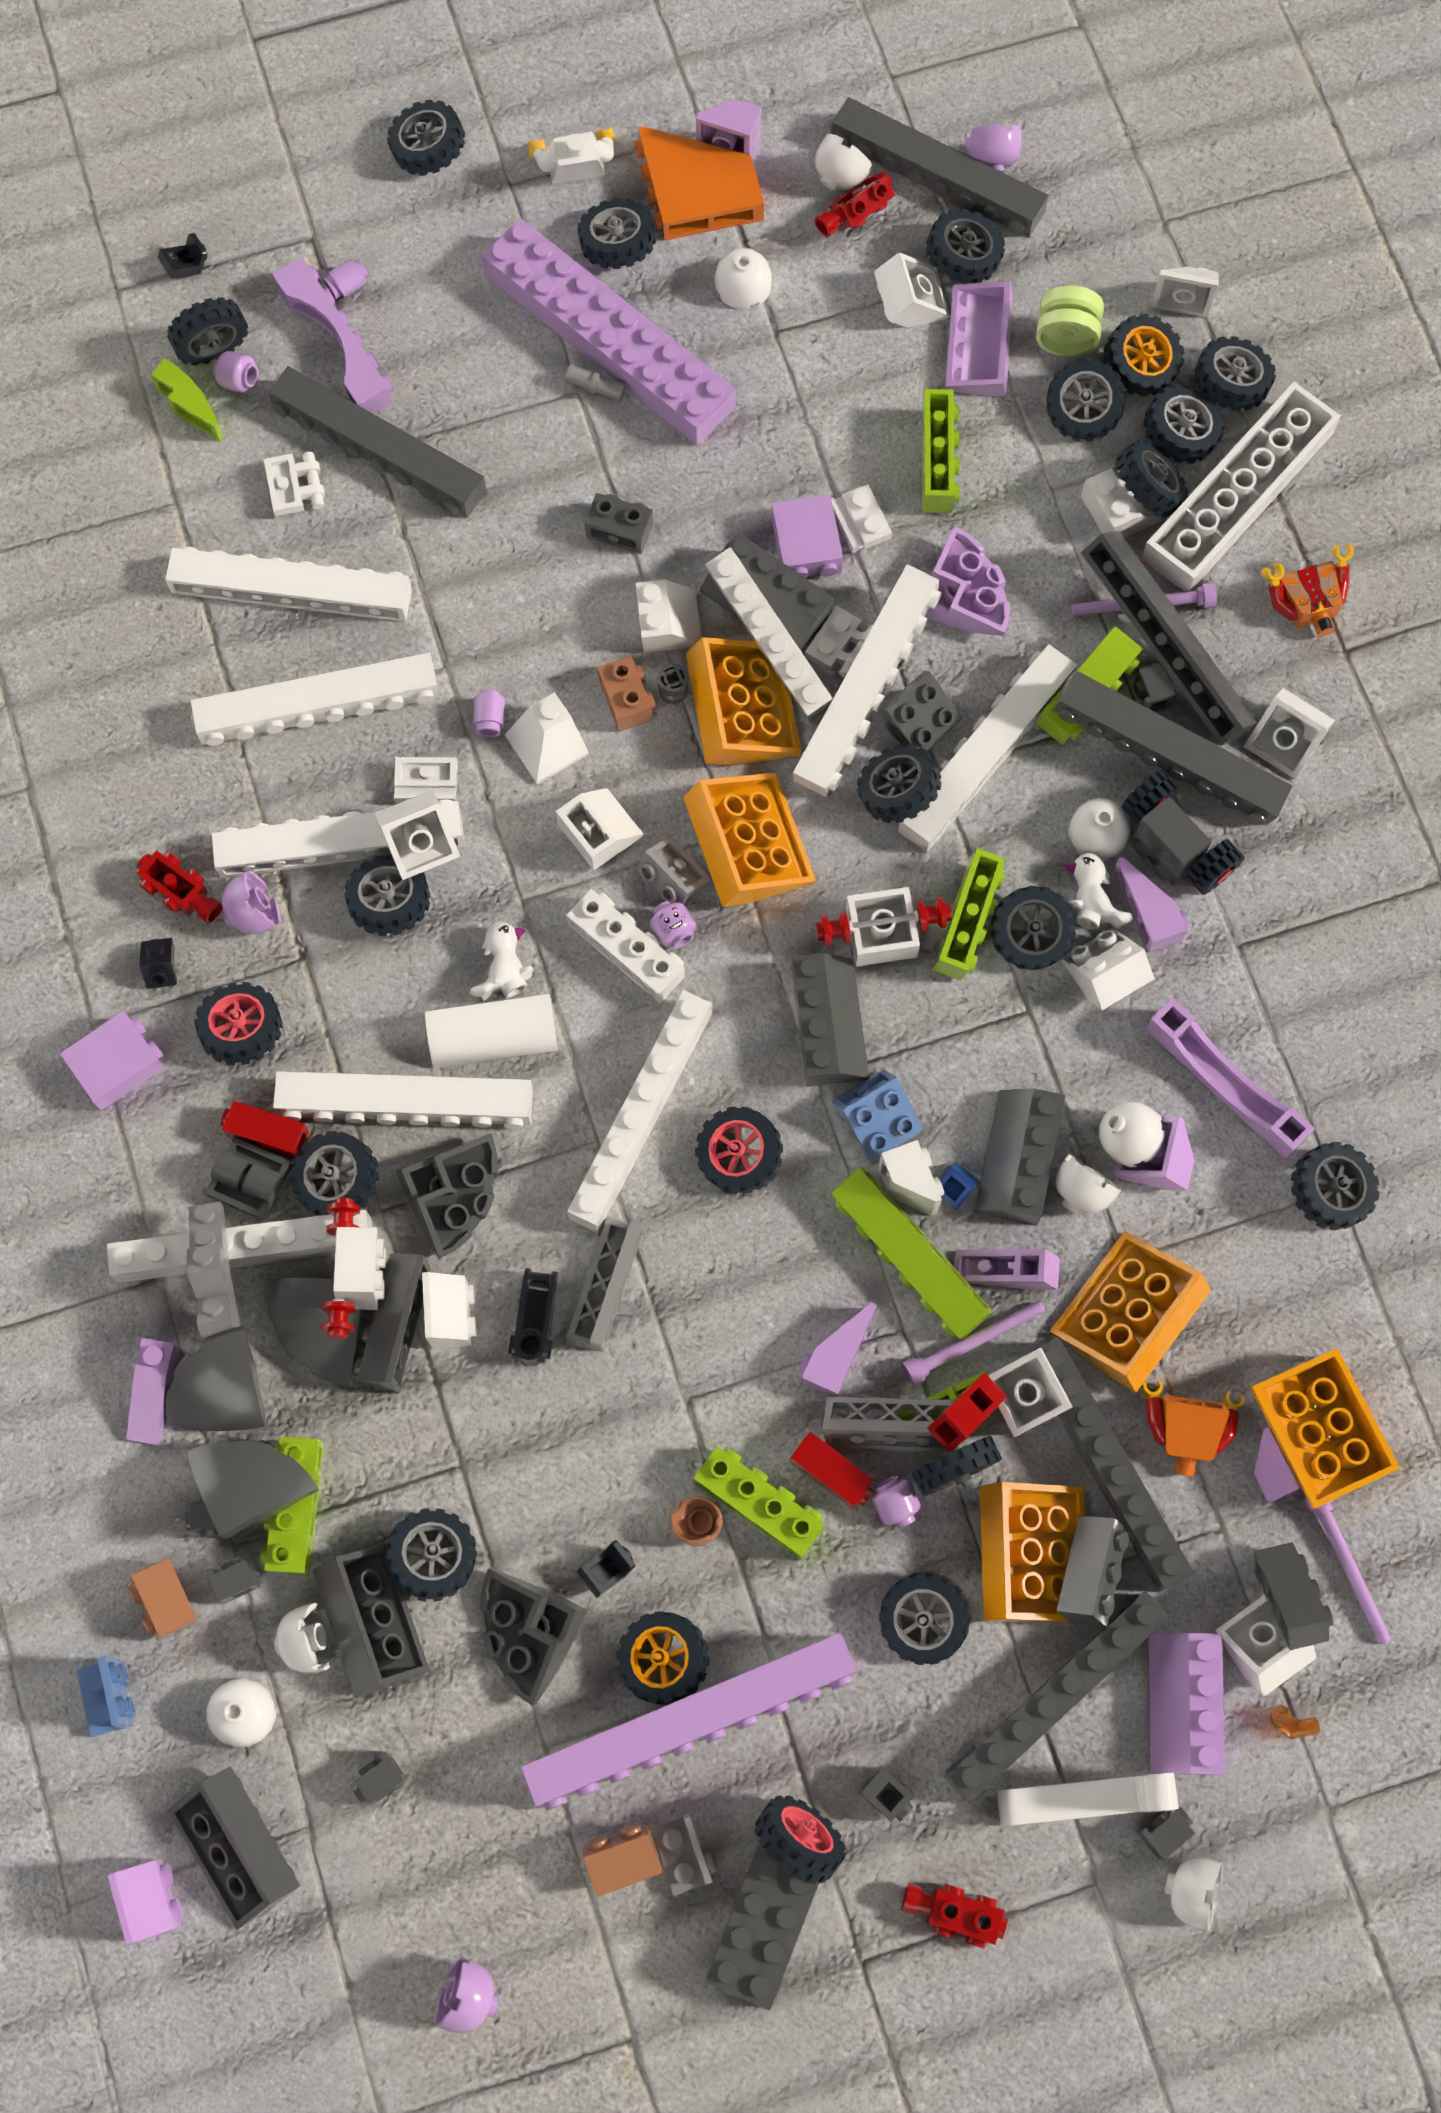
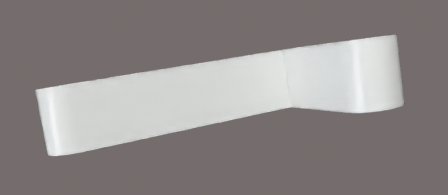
M1174 1773L996 1791L1001 1826L1179 1809Z

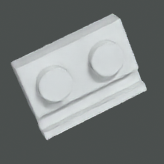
M869 484L841 494L839 498H831L835 519L852 554L861 548L867 549L892 539V531Z
M395 757V803H401L433 790L438 801L444 799L456 801L457 757Z

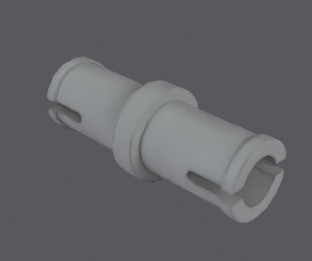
M570 364L565 377V382L588 389L590 394L596 395V393L614 398L617 401L622 400L626 389L625 383L602 376L600 371L593 373L576 367L573 364Z

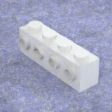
M591 889L566 915L568 926L660 1004L685 978L684 962L675 953L670 952L668 954L660 947V941L650 932L644 934L636 927L638 925L637 922L628 913L624 912L621 914L614 908V902L604 893L598 895Z

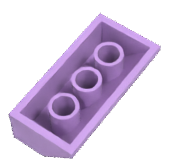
M1151 1634L1148 1637L1150 1773L1225 1775L1222 1634Z

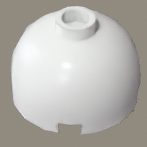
M827 134L815 156L816 170L822 177L820 182L831 191H834L835 188L844 191L850 190L859 185L872 170L870 168L872 164L858 148L853 145L850 148L841 145L844 141L843 138L834 134Z
M739 248L723 256L717 265L715 274V289L720 294V299L723 303L732 308L745 310L750 309V305L758 302L760 305L769 296L772 286V275L769 263L760 253L753 249Z
M1096 798L1086 801L1077 808L1069 823L1068 837L1075 846V851L1080 856L1085 853H1093L1099 856L1102 861H1107L1109 858L1123 852L1130 838L1131 823L1128 814L1120 804L1110 799Z
M1135 1101L1118 1103L1106 1112L1099 1125V1139L1102 1148L1113 1160L1121 1165L1136 1167L1134 1164H1138L1141 1161L1147 1163L1159 1152L1165 1139V1131L1162 1130L1161 1123L1163 1119L1148 1105Z
M1067 1154L1056 1173L1055 1179L1057 1191L1064 1198L1061 1204L1075 1214H1078L1080 1210L1091 1214L1107 1209L1122 1190L1117 1188L1118 1186L1094 1168L1086 1165L1082 1166V1160Z
M316 1602L289 1611L282 1618L274 1640L276 1653L290 1669L304 1674L321 1672L331 1668L337 1654L331 1655V1643L336 1644L337 1642L326 1609H318L317 1606L319 1604Z
M247 1678L232 1679L219 1686L211 1695L206 1708L207 1724L212 1734L221 1743L235 1748L248 1747L262 1741L272 1730L276 1718L273 1697L270 1691L260 1682Z
M1206 1857L1189 1858L1180 1864L1176 1874L1169 1873L1165 1894L1171 1895V1908L1176 1917L1184 1924L1199 1930H1210L1217 1907L1218 1889L1220 1890L1222 1862Z

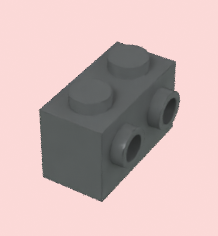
M596 493L584 523L586 537L642 554L653 526V509L639 502L630 503L620 500V498L612 494L603 495Z

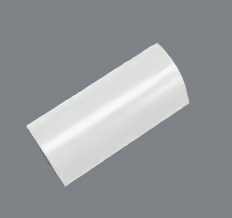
M550 994L424 1012L433 1068L558 1051Z

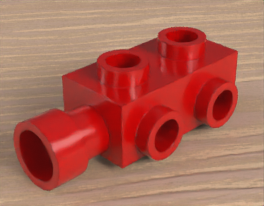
M881 171L879 174H870L859 185L850 189L844 195L835 198L833 203L829 205L830 211H824L814 219L819 232L828 238L838 230V226L850 227L851 229L858 228L866 222V217L871 213L884 209L888 205L887 201L895 196L889 175L884 171Z
M156 850L152 855L146 854L140 859L137 865L139 870L136 874L141 880L139 886L151 896H154L155 893L159 894L164 898L163 904L176 914L181 911L189 917L195 911L197 912V917L206 924H211L218 918L223 909L222 904L213 897H207L209 893L203 885L205 880L193 869L185 872L179 867L181 864L180 860L168 851L162 855ZM165 875L164 882H158L159 878ZM185 893H189V894L184 898V900H182V896H183Z
M908 1883L901 1905V1911L913 1915L916 1912L927 1915L926 1923L933 1925L932 1932L952 1938L954 1931L966 1935L965 1943L985 1949L987 1942L996 1945L997 1938L1003 1939L1008 1919L1003 1917L1005 1910L996 1907L998 1900L980 1894L977 1895L976 1900L963 1897L964 1889L946 1883L943 1890L935 1888L933 1894L922 1891L920 1886ZM949 1904L954 1905L956 1908V1915L953 1918H947L944 1913L945 1907ZM982 1915H986L990 1921L986 1929H981L978 1926V1919Z

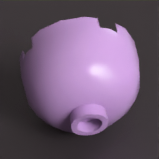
M992 124L972 129V136L968 133L965 134L968 156L1004 173V168L1012 166L1018 160L1022 151L1021 127L1011 124L1012 130H1003V124Z
M247 871L236 876L228 883L222 893V918L228 926H234L245 934H261L269 931L281 921L280 910L275 898H272L269 902L264 892L269 888L254 872Z
M459 1956L447 1974L453 1977L447 1989L442 1986L436 2008L435 2022L439 2023L437 2027L440 2029L463 2034L472 2032L483 2024L486 2017L491 2018L494 2015L498 2004V1996L494 1995L495 1987L491 1974L480 1964Z

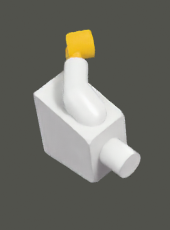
M609 126V128L604 130L597 129L598 140L593 132L556 137L552 140L550 148L545 150V139H540V141L528 140L529 157L535 159L542 171L550 172L552 184L605 175L603 162H609L614 155L613 144L616 141L613 128Z

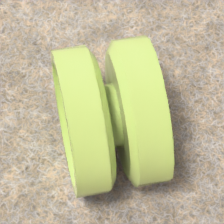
M1058 286L1048 290L1042 295L1036 332L1038 345L1045 351L1057 356L1078 357L1092 353L1098 348L1100 342L1101 322L1104 312L1102 298L1094 291L1080 286Z

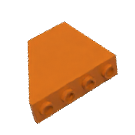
M644 126L638 127L639 140L634 141L638 158H643L644 164H641L643 181H649L650 188H647L648 201L650 206L655 205L656 212L653 213L656 230L662 231L664 241L764 221V201L751 155Z

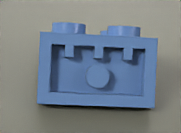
M884 1069L831 1101L835 1111L847 1119L867 1159L871 1162L881 1157V1153L896 1148L923 1131V1127L898 1078Z
M108 1656L98 1657V1664L77 1670L90 1737L100 1736L133 1726L132 1717L136 1716L135 1705L132 1697H127L125 1684L129 1682L128 1672L125 1664H120L119 1659Z

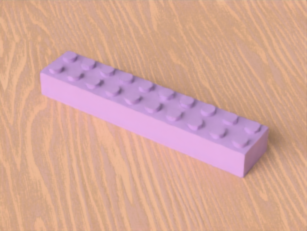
M522 218L481 255L484 275L615 381L625 383L626 389L696 446L736 408V388Z
M838 1633L521 1766L535 1806H544L546 1811L566 1804L565 1796L577 1792L578 1797H583L599 1790L598 1782L609 1778L610 1783L613 1784L630 1777L629 1769L641 1765L643 1770H647L663 1763L662 1755L673 1751L674 1756L677 1757L694 1750L692 1743L705 1738L708 1744L725 1737L724 1729L734 1725H737L738 1730L757 1723L756 1716L768 1711L770 1717L789 1709L788 1702L799 1698L801 1704L813 1700L821 1695L819 1689L828 1685L831 1686L832 1691L853 1682L851 1676L857 1670L842 1633Z

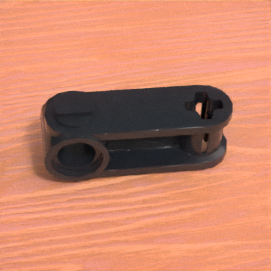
M525 1268L515 1335L510 1336L508 1354L512 1355V1360H519L523 1365L537 1366L541 1363L545 1364L546 1359H551L553 1340H550L558 1284L557 1271L547 1274L532 1272L531 1268ZM533 1340L539 1343V1349L533 1354H526L522 1351V1347L527 1341Z

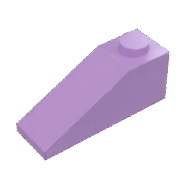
M1124 857L1118 859L1113 870L1147 951L1151 952L1183 941L1189 928L1185 913L1183 911L1180 912L1176 902Z
M1046 1249L955 1250L954 1268L969 1284L1024 1290H1058L1060 1258Z
M871 1302L820 1343L814 1349L812 1356L805 1354L798 1370L799 1373L803 1374L802 1384L831 1397H838L876 1311V1304Z
M146 1338L141 1339L133 1375L126 1440L160 1445L166 1419L165 1402L167 1388L170 1389L174 1379V1371L179 1364L182 1352L174 1343Z

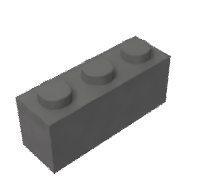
M1083 1515L1078 1517L1057 1606V1612L1071 1623L1107 1627L1109 1616L1114 1611L1113 1598L1115 1589L1121 1579L1122 1558L1129 1544V1531L1114 1518Z
M1293 1542L1254 1551L1255 1576L1289 1650L1329 1641V1626H1333L1331 1610L1328 1605L1323 1606L1320 1600L1321 1593L1318 1583L1315 1579H1310L1306 1558L1303 1554H1298Z

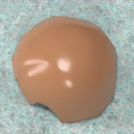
M699 1495L681 1500L679 1506L670 1515L673 1533L682 1543L692 1547H701L711 1543L716 1539L723 1525L720 1508L712 1499Z

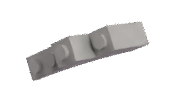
M221 1201L189 1206L190 1248L187 1249V1276L196 1297L197 1327L204 1343L207 1338L219 1332L242 1326L232 1284L226 1243L224 1208Z

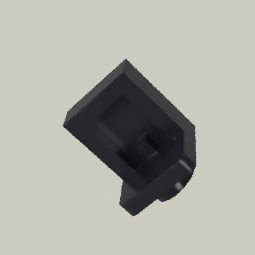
M190 233L185 245L160 249L158 259L171 279L202 273L205 260L207 259V250L197 235Z
M172 938L152 939L141 942L139 966L147 989L177 985V976L174 970L175 947Z
M614 1540L604 1551L581 1566L577 1573L594 1596L598 1598L626 1578L636 1567V1564L629 1550L621 1546L617 1540Z

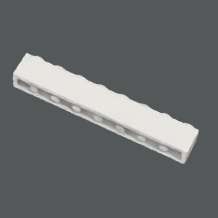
M193 547L172 548L165 578L172 594L406 622L412 593L409 576H404L399 572L378 573L368 568L353 570L335 564L328 567L316 565L309 561H301L300 563L287 562L278 557L263 559L251 554H242L241 556L230 555L220 550L205 552Z
M908 564L905 566L794 769V782L824 797H827L830 789L833 791L837 789L843 776L840 771L844 763L849 765L857 751V748L854 747L859 737L863 739L871 725V722L868 721L873 711L878 712L885 699V696L882 694L886 686H892L899 674V670L896 668L900 660H907L913 648V644L910 643L915 633L921 634L927 622V618L924 617L929 607L934 609L940 599L941 592L938 591L939 579Z
M1048 644L1042 652L1037 650L1027 664L1029 668L1024 674L1021 672L1017 673L1009 685L1011 689L1006 695L1001 693L995 699L991 706L992 712L987 718L984 715L981 716L972 729L974 733L970 738L964 737L956 746L954 757L950 761L945 759L940 764L938 770L941 774L940 781L942 785L941 789L937 790V799L929 803L930 807L926 811L917 813V817L913 819L906 818L904 822L899 823L898 832L926 853L1035 725L1041 712L1064 687L1067 679L1077 669L1078 665Z
M425 653L190 701L196 734L201 744L216 746L226 740L236 738L246 740L256 734L266 732L276 734L286 728L296 726L306 728L316 722L326 720L336 722L346 716L356 714L366 716L376 710L386 708L396 710L406 704L416 702L418 704H426L436 698H440L431 653Z
M439 800L456 846L464 847L462 817L458 801ZM387 807L377 808L370 813L361 814L360 812L351 811L339 817L330 818L326 815H320L308 821L290 819L277 825L269 826L268 824L259 823L246 829L238 830L234 827L221 829L220 832L212 833L215 869L220 878L238 876L247 871L258 874L373 859L377 856L388 857V855H391V852L374 814Z
M685 990L682 991L567 1211L569 1220L597 1234L599 1233L712 1015V1003Z
M276 1071L273 1109L277 1115L295 1121H300L301 1117H312L317 1122H332L333 1118L345 1119L348 1123L359 1124L364 1123V1119L377 1120L380 1124L392 1125L396 1124V1120L409 1121V1124L416 1126L427 1125L428 1121L440 1122L441 1125L447 1127H456L460 1123H472V1126L479 1128L491 1127V1124H504L506 1128L521 1129L523 1125H531L533 1087L531 1080Z
M360 1210L359 1215L353 1216V1224L359 1226V1228H372L371 1217L367 1210ZM329 1214L225 1228L230 1268L334 1255L336 1252V1236L326 1233V1226L333 1223L334 1215ZM189 1233L108 1243L109 1276L117 1283L187 1274V1249L190 1248Z

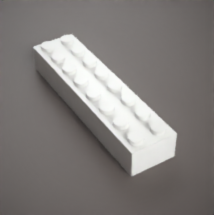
M1293 382L1147 541L1141 560L1183 592L1192 591L1333 435L1341 416L1296 382Z

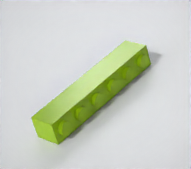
M859 1167L831 1193L836 1198L834 1202L836 1208L846 1217L849 1214L858 1223L855 1226L858 1233L867 1241L870 1238L879 1247L876 1252L880 1258L888 1265L893 1263L900 1271L897 1275L899 1279L909 1289L914 1287L922 1296L919 1298L920 1303L930 1313L935 1311L943 1320L940 1323L942 1328L952 1338L955 1336L959 1339L966 1338L993 1313V1310L866 1168Z

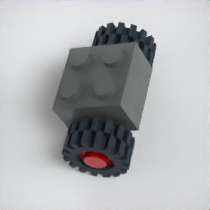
M1163 769L1158 770L1150 775L1148 779L1146 778L1140 786L1138 785L1121 806L1132 820L1139 825L1132 840L1134 848L1143 858L1147 857L1155 865V871L1163 880H1168L1174 886L1186 876L1202 895H1206L1218 887L1221 882H1224L1241 865L1245 856L1229 839L1223 840L1213 849L1208 850L1212 841L1172 800L1176 796L1175 794L1179 792L1180 787Z

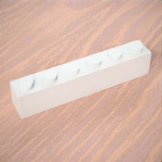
M729 547L706 563L707 571L806 718L810 720L829 707L833 700L832 696L732 548Z

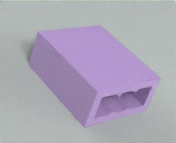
M831 494L772 503L771 519L779 560L804 578L817 575L829 577L837 572H842L843 554Z
M124 1010L60 1053L93 1103L101 1111L165 1068L159 1058L164 1056L153 1040L149 1043L145 1041L142 1036L146 1032L143 1025L136 1016L130 1019Z

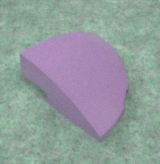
M954 526L931 574L932 577L939 579L938 591L941 592V596L934 609L929 607L924 617L937 623L969 632L1003 636L1010 616V601L1006 600L1004 590L1006 580L998 564L993 565L986 557L982 544L965 531Z

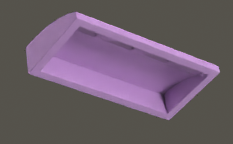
M1010 281L953 285L946 389H954V392L978 396L1007 395L1013 290Z

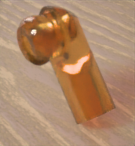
M1283 1705L1274 1707L1270 1714L1272 1726L1289 1739L1320 1734V1726L1316 1717L1297 1720L1288 1712V1708Z

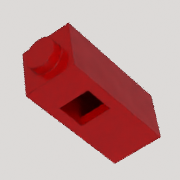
M234 1100L230 1109L226 1108L223 1112L220 1125L223 1126L221 1130L227 1138L233 1139V1137H236L261 1149L294 1159L296 1154L300 1155L302 1152L300 1148L305 1144L310 1132L304 1123Z
M984 1372L927 1429L950 1453L965 1441L1008 1396Z
M811 1431L790 1457V1463L852 1510L857 1503L863 1507L874 1493V1490L870 1488L874 1479Z

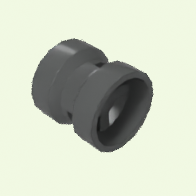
M677 664L666 665L658 673L659 696L666 703H680L688 694L687 672Z

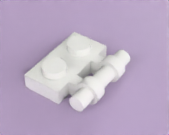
M313 452L304 453V462L295 463L293 453L264 459L275 517L304 511L302 500H311L312 507L315 510L324 507L323 498L325 497L323 485L320 484L318 476L321 473L320 465L315 460ZM298 477H307L308 485L300 487Z
M836 606L805 651V658L830 672L835 664L839 663L842 665L839 675L845 678L873 625H870L866 632L858 631L862 620ZM850 641L856 644L852 653L844 652Z

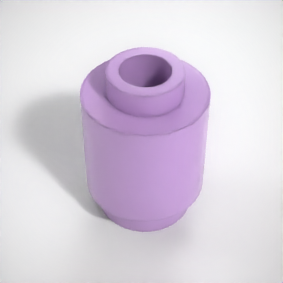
M349 258L329 271L328 276L323 280L335 299L341 296L345 298L367 284L365 277L368 276V273L360 260L355 262L352 258Z
M483 690L481 694L475 696L473 726L476 728V733L480 736H499L500 730L504 727L505 698L499 695L498 691Z

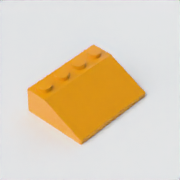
M702 637L686 653L705 764L733 766L795 757L802 754L790 692L755 641Z
M776 772L699 780L683 797L722 907L750 904L816 882Z
M1124 1231L1049 1332L1054 1337H1059L1062 1343L1108 1377L1137 1393L1211 1290L1200 1271Z
M1338 1348L1251 1387L1312 1509H1316L1401 1469Z
M998 1482L979 1486L983 1621L1070 1622L1057 1612V1606L1079 1515L1085 1516L1084 1487Z

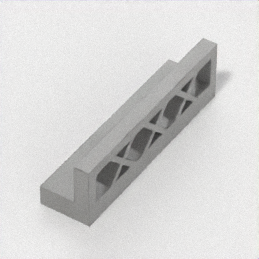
M610 1217L606 1218L566 1336L567 1340L604 1351L644 1232L643 1223L634 1220L626 1223ZM611 1227L627 1231L623 1244L614 1249L608 1241ZM605 1245H607L609 1251L606 1252V1253H604V1254H602L603 1251H604ZM612 1256L616 1263L611 1276L602 1279L597 1269L599 1262ZM596 1274L599 1282L592 1285ZM602 1286L606 1293L603 1303L592 1310L587 1300L589 1292ZM586 1304L589 1312L582 1315ZM592 1316L595 1327L591 1339L575 1334L579 1322Z
M827 1397L823 1422L825 1443L832 1448L946 1452L945 1448L930 1433L927 1427L934 1421L930 1416L937 1411H944L954 1400ZM834 1408H848L852 1412L845 1419H833ZM871 1409H881L885 1413L878 1420H869L865 1416ZM904 1410H913L918 1414L911 1421H902L897 1416Z

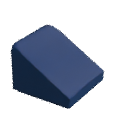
M954 1163L940 1179L944 1190V1195L941 1198L955 1210H958L976 1189L980 1181L958 1163Z

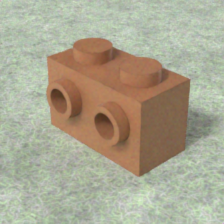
M632 656L597 667L598 680L618 732L653 721L652 709L656 708L651 691L645 692L642 684L646 682L641 665L635 666Z
M169 1558L131 1575L129 1580L131 1585L127 1586V1591L133 1604L137 1605L140 1603L145 1616L141 1617V1622L148 1636L154 1634L156 1640L159 1641L195 1623L197 1618Z
M640 1824L630 1825L622 1829L620 1835L609 1839L607 1836H600L589 1841L588 1846L584 1847L583 1860L596 1897L662 1874V1861L649 1824L640 1827Z

